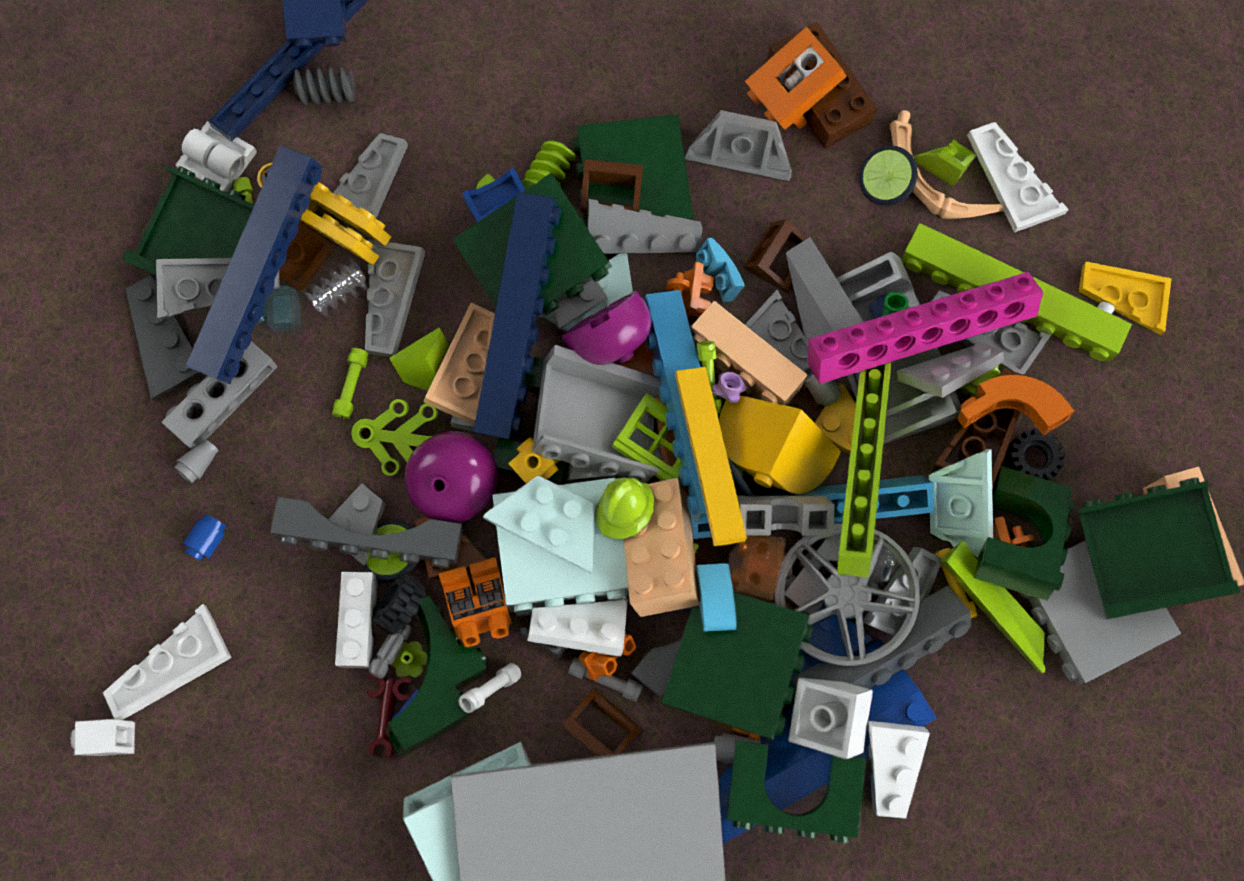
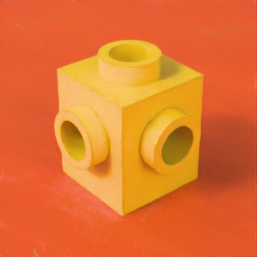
M531 437L517 448L520 453L508 463L526 484L538 475L546 480L559 470L555 465L560 461L558 459H547L543 455L532 452L533 439Z

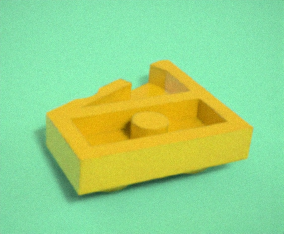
M839 384V389L841 390L839 399L834 404L824 407L815 424L837 448L850 455L856 402L845 386Z

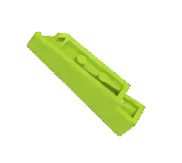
M960 541L939 561L956 578L957 583L1031 666L1037 672L1044 673L1045 632L1005 587L974 578L977 559L965 541Z

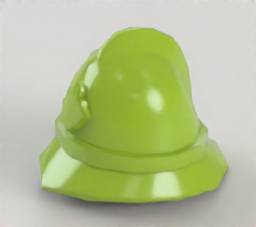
M634 477L618 478L607 485L596 505L595 522L603 536L618 540L636 536L649 523L654 512V495L649 485L639 482Z

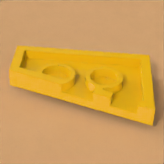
M1085 262L1082 265L1080 293L1099 303L1103 301L1110 303L1114 306V311L1159 335L1165 332L1172 278L1091 262Z

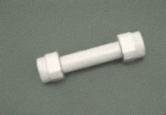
M509 663L496 672V677L480 688L475 687L468 690L459 698L460 707L465 712L471 713L483 706L487 697L500 688H506L520 679L521 671L519 667L514 663Z

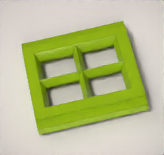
M646 393L611 447L630 460L657 467L658 472L654 476L662 481L679 478V471L682 468L680 458H677L673 467L653 455L659 444L673 452V445L663 439L668 432L666 424L667 406ZM646 412L665 424L659 435L639 423ZM636 428L655 440L649 451L629 439Z

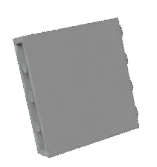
M554 345L543 363L532 452L543 455L547 459H558L571 463L578 468H589L599 471L605 476L634 477L639 482L647 483L658 472V468L630 460L611 446L644 395L647 393L653 398L659 396L660 379L614 363L607 365L592 364L581 358L575 351ZM646 412L639 423L653 431L654 417ZM637 428L629 438L647 451H649L653 443L652 438Z
M1086 540L1068 549L1066 560L1063 566L1060 567V572L1064 573L1062 586L1059 591L1054 590L1048 601L1020 593L1023 598H1028L1033 607L1031 614L1035 622L1039 626L1043 625L1049 636L1046 637L1050 649L1054 653H1059L1064 662L1062 670L1065 676L1070 681H1074L1076 685L1087 683L1181 634L1167 608L1106 620Z

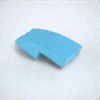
M707 238L696 253V260L704 264V273L714 277L715 286L720 293L722 301L731 302L744 288V282L724 249L713 238Z
M728 563L697 565L696 575L700 592L699 606L704 631L736 629L734 596Z

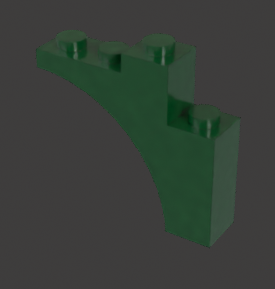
M429 595L421 599L423 602L417 607L418 611L416 613L424 632L427 647V667L424 681L413 701L400 715L388 722L385 730L401 758L467 721L470 713L465 712L459 704V698L464 692L459 693L458 690L482 677L487 668L485 665L487 664L485 655L480 648L459 646L460 639L458 640L455 630L453 628L449 629L445 623V616L441 606L437 602L433 603Z

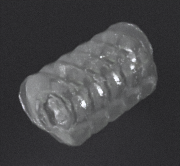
M350 256L347 258L349 267L342 262L338 264L340 274L331 269L328 271L331 280L321 276L319 278L321 287L312 282L310 284L311 294L302 290L317 312L325 317L330 316L328 306L336 311L339 309L338 299L345 304L348 303L347 293L354 297L358 296L356 286L363 290L367 289L364 274Z

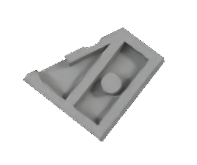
M361 483L328 520L350 531L376 535L378 530L377 524L382 518L386 504ZM358 551L357 555H352L363 566L369 559L367 556L368 552Z

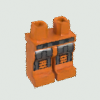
M496 557L469 565L477 594L475 596L465 566L439 573L458 640L461 639L466 648L478 645L481 642L479 634L486 631H491L492 637L496 639L509 635V625L512 622L506 605L504 586Z

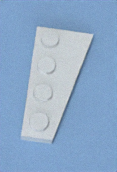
M996 122L973 129L968 133L967 137L999 203L1003 206V211L1014 233L1064 215L1068 211L1063 202L1059 203L1051 194L1053 190L1046 182L1043 184L1033 171L1035 169L1033 166L1019 156L1017 147Z
M204 604L195 610L196 614L186 623L182 622L173 630L174 633L161 645L157 644L148 652L150 655L139 665H133L103 692L114 719L123 720L231 658L219 630Z

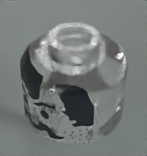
M885 547L881 548L877 557L876 565L867 582L868 587L880 590L882 586L886 587L900 567V562Z

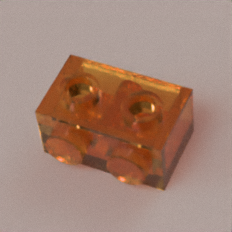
M747 535L745 542H739L737 556H741L742 559L740 568L734 567L731 576L732 586L735 587L734 592L769 603L773 600L786 539L770 535Z

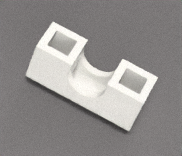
M342 572L335 659V665L340 668L368 669L373 661L374 638L372 636L371 622L373 608L376 606L378 586V580H376V575L373 572Z

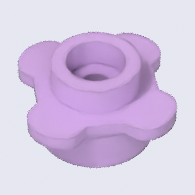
M733 372L720 374L718 377L719 382L712 387L713 393L732 403H737L740 400V393L746 389L743 379Z

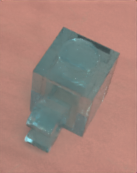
M280 286V288L273 290L266 299L262 317L257 323L267 320V325L273 332L302 330L301 297L296 289Z

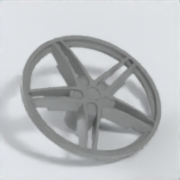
M834 524L833 535L841 534L842 524ZM878 530L874 531V541L877 544L872 552L869 578L876 565L881 548L884 546L897 558L903 567L909 583L910 597L868 587L867 582L869 578L837 574V569L810 546L816 541L833 535H806L790 549L781 563L775 583V603L786 608L784 596L785 583L791 566L798 558L811 576L824 589V593L794 610L804 612L823 601L826 609L811 614L808 624L837 615L847 656L832 655L805 642L802 643L801 649L815 659L837 666L865 665L884 658L893 652L910 633L919 609V582L916 571L907 554L890 537ZM805 549L832 573L827 580L802 554ZM871 595L910 602L909 607L872 603ZM863 611L907 614L902 627L887 644L865 654ZM856 618L859 656H853L846 619Z

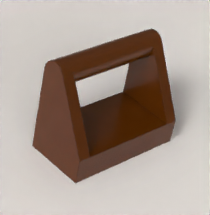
M585 159L580 212L587 213L590 183L635 188L633 206H622L626 210L638 212L643 165ZM598 202L599 204H602V205H607V206H611V205H612V204H609V203H600V202Z
M785 219L771 222L743 268L783 292L788 293L793 285L790 270H788L782 280L769 267L786 239L800 244L808 238Z
M595 688L562 725L563 728L597 757L621 754L642 729ZM591 702L629 733L614 753L576 721Z

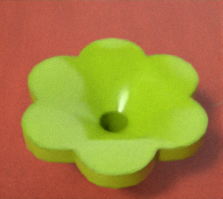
M412 641L409 644L403 642L404 645L391 666L396 668V674L399 677H407L409 675L418 677L422 674V666L427 664V653L422 651V645L417 641ZM407 656L410 657L408 661L405 660Z

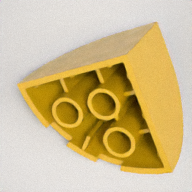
M739 395L740 400L737 403H732L726 399L719 417L726 453L733 463L754 476L756 483L767 488L774 486L793 494H805L817 488L827 478L841 451L802 409Z

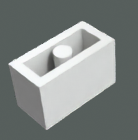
M117 719L75 722V729L71 734V746L74 749V755L106 756L134 754L135 722Z

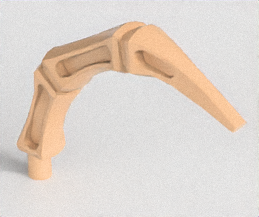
M901 110L897 120L889 124L893 146L901 147L912 155V126L908 124L910 113ZM917 167L918 177L912 193L921 200L933 215L938 214L942 219H960L1003 211L1002 204H967L958 202L951 197L946 198L945 194L934 190L927 184Z

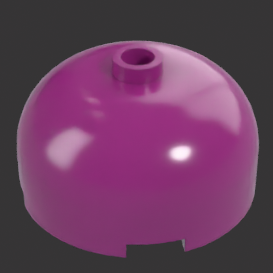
M635 291L580 321L563 333L562 338L568 349L575 351L587 362L596 365H607L617 361L619 364H622L634 356L632 351L637 349L648 337L652 323L651 314L642 296H640L638 291Z
M459 431L442 432L422 442L411 454L405 469V487L412 504L427 518L453 523L465 522L481 513L491 502L492 495L496 494L499 480L496 461L491 451H487L479 441L473 438L474 436Z

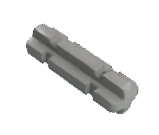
M406 623L403 630L400 629L398 633L388 635L377 653V659H373L368 668L369 673L377 678H384L389 670L387 668L388 665H392L403 647V640H407L412 632L410 625Z

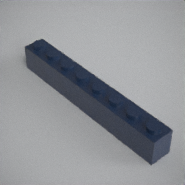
M283 146L279 147L186 367L231 384L232 379L237 375L242 355L251 343L253 329L262 317L265 301L274 289L276 275L279 268L285 263L286 252L290 242L296 237L299 221L302 214L308 209L310 195L314 186L318 184L321 178L323 166L311 156Z
M517 192L473 431L476 433L515 439V433L519 434L521 431L523 417L519 416L521 404H525L528 395V386H524L526 374H531L533 367V356H530L532 344L536 345L539 335V327L535 326L537 314L541 315L544 308V297H541L542 286L547 285L549 280L550 267H546L548 255H553L555 237H552L554 225L559 224L561 208L557 207L558 203L552 197Z

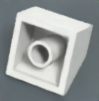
M799 678L789 742L845 759L863 753L873 690L845 682Z

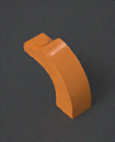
M1004 375L980 383L975 393L977 397H971L960 406L962 409L957 419L963 428H966L994 410L1002 408L1015 409L1027 415L1044 436L1068 421L1074 410L1066 399L1050 385L1028 376Z

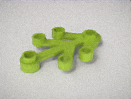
M396 399L391 402L389 409L375 420L361 419L357 421L352 428V439L358 446L370 448L382 463L381 468L385 475H396L401 469V463L389 455L381 441L393 443L405 461L408 462L413 453V449L410 446L418 447L422 442L432 437L411 433L427 421L436 419L438 416L437 408L429 404H423L419 409V413L395 431L383 430L396 417H403L409 411V405L405 400ZM398 402L404 405V411L401 414L396 413L394 409ZM428 406L434 411L433 416L430 418L424 415V409ZM364 428H368L371 432L368 439H364L361 435ZM389 461L396 464V470L393 473L388 472L386 469Z

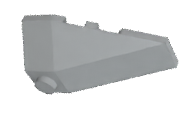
M811 237L786 252L804 336L810 339L863 323L857 310Z

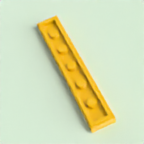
M706 367L677 370L675 379L714 546L745 542L747 536Z

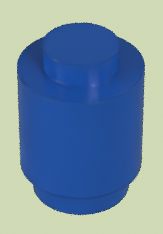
M205 514L202 520H197L182 543L187 547L185 553L198 561H201L203 557L210 559L225 535L223 531L226 525Z

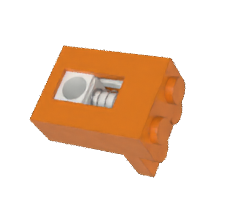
M805 27L744 82L750 88L747 94L757 106L762 102L768 109L763 113L768 120L779 123L786 130L793 123L798 129L807 124L808 122L803 114L847 76L842 67L812 32ZM812 60L817 61L814 69L805 70L808 62ZM785 80H786V82H785V85H786V86H785V87H786L788 90H790L789 93L786 91V89H785V88L783 87V85H782Z

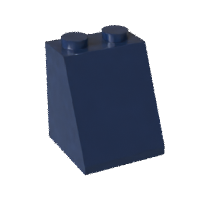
M283 0L286 39L290 44H294L296 48L312 47V43L323 42V46H338L340 41H347L345 0Z

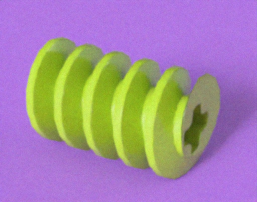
M552 140L544 142L541 146V151L536 154V160L530 164V170L525 173V179L521 181L524 188L528 189L550 173L555 178L564 179L565 173L561 169L569 170L571 165L567 160L574 161L576 155L559 142Z

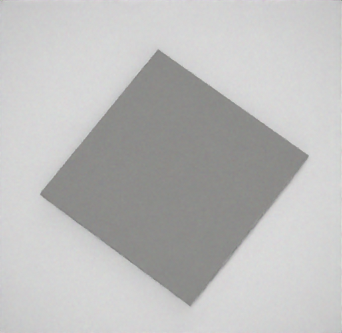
M714 742L451 775L460 881H725Z

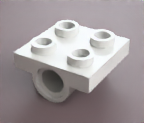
M207 121L201 131L193 129L186 135L182 143L183 155L177 162L176 167L179 168L181 166L196 174L194 178L202 182L205 177L221 185L220 190L228 193L233 187V181L240 177L257 151L255 147L237 137L230 141L212 128Z

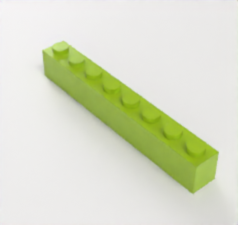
M921 223L917 226L901 258L902 262L905 263V267L910 271L917 273L922 271L930 275L931 279L937 284H949L957 288L958 293L1024 273ZM1034 278L1043 290L1038 316L1020 321V323L1028 322L1036 326L1038 332L1042 331L1049 335H1055L1063 339V343L1068 347H1080L1090 352L1089 355L1098 361L1107 360L1110 362L1119 354L1132 326L1131 323Z
M892 362L860 371L837 574L869 578Z

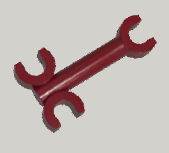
M370 674L368 679L378 680L380 687L375 692L367 691L366 695L372 698L383 696L377 739L371 742L368 752L370 756H375L376 747L383 744L386 747L385 757L391 758L393 746L385 730L388 722L392 721L395 696L402 701H408L411 697L410 695H402L400 693V686L404 683L413 684V680L409 677H401L398 680L380 679Z

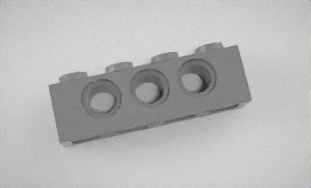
M251 341L239 362L240 367H245L242 375L235 376L231 384L207 376L200 384L197 383L189 389L187 397L179 405H175L168 410L166 418L161 423L189 448L193 449L207 439L277 368V365ZM223 387V394L218 398H213L215 390ZM198 409H203L201 417L193 420V413Z

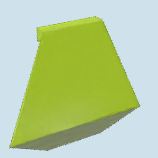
M953 140L948 146L915 155L913 158L917 164L954 187L977 155Z
M438 328L389 359L404 383L428 391L450 345L441 329Z

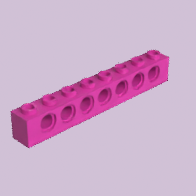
M1026 272L808 339L807 363L818 383L822 384L1038 316L1043 290L1031 274Z

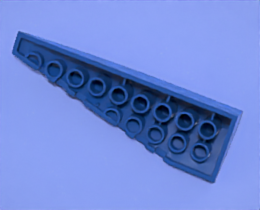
M879 639L865 647V654L873 652L885 644ZM860 652L853 654V656H859ZM904 669L891 675V678L886 683L870 688L873 692L868 721L923 727L936 719L924 696ZM794 704L784 713V717L787 718L781 736L775 734L774 741H770L762 736L757 739L762 744L768 745L765 790L769 800L780 810L785 809L824 786L828 781L830 754L789 742ZM866 730L863 753L856 756L868 760L870 734ZM732 765L718 778L723 844L749 830L733 827V821L726 818Z

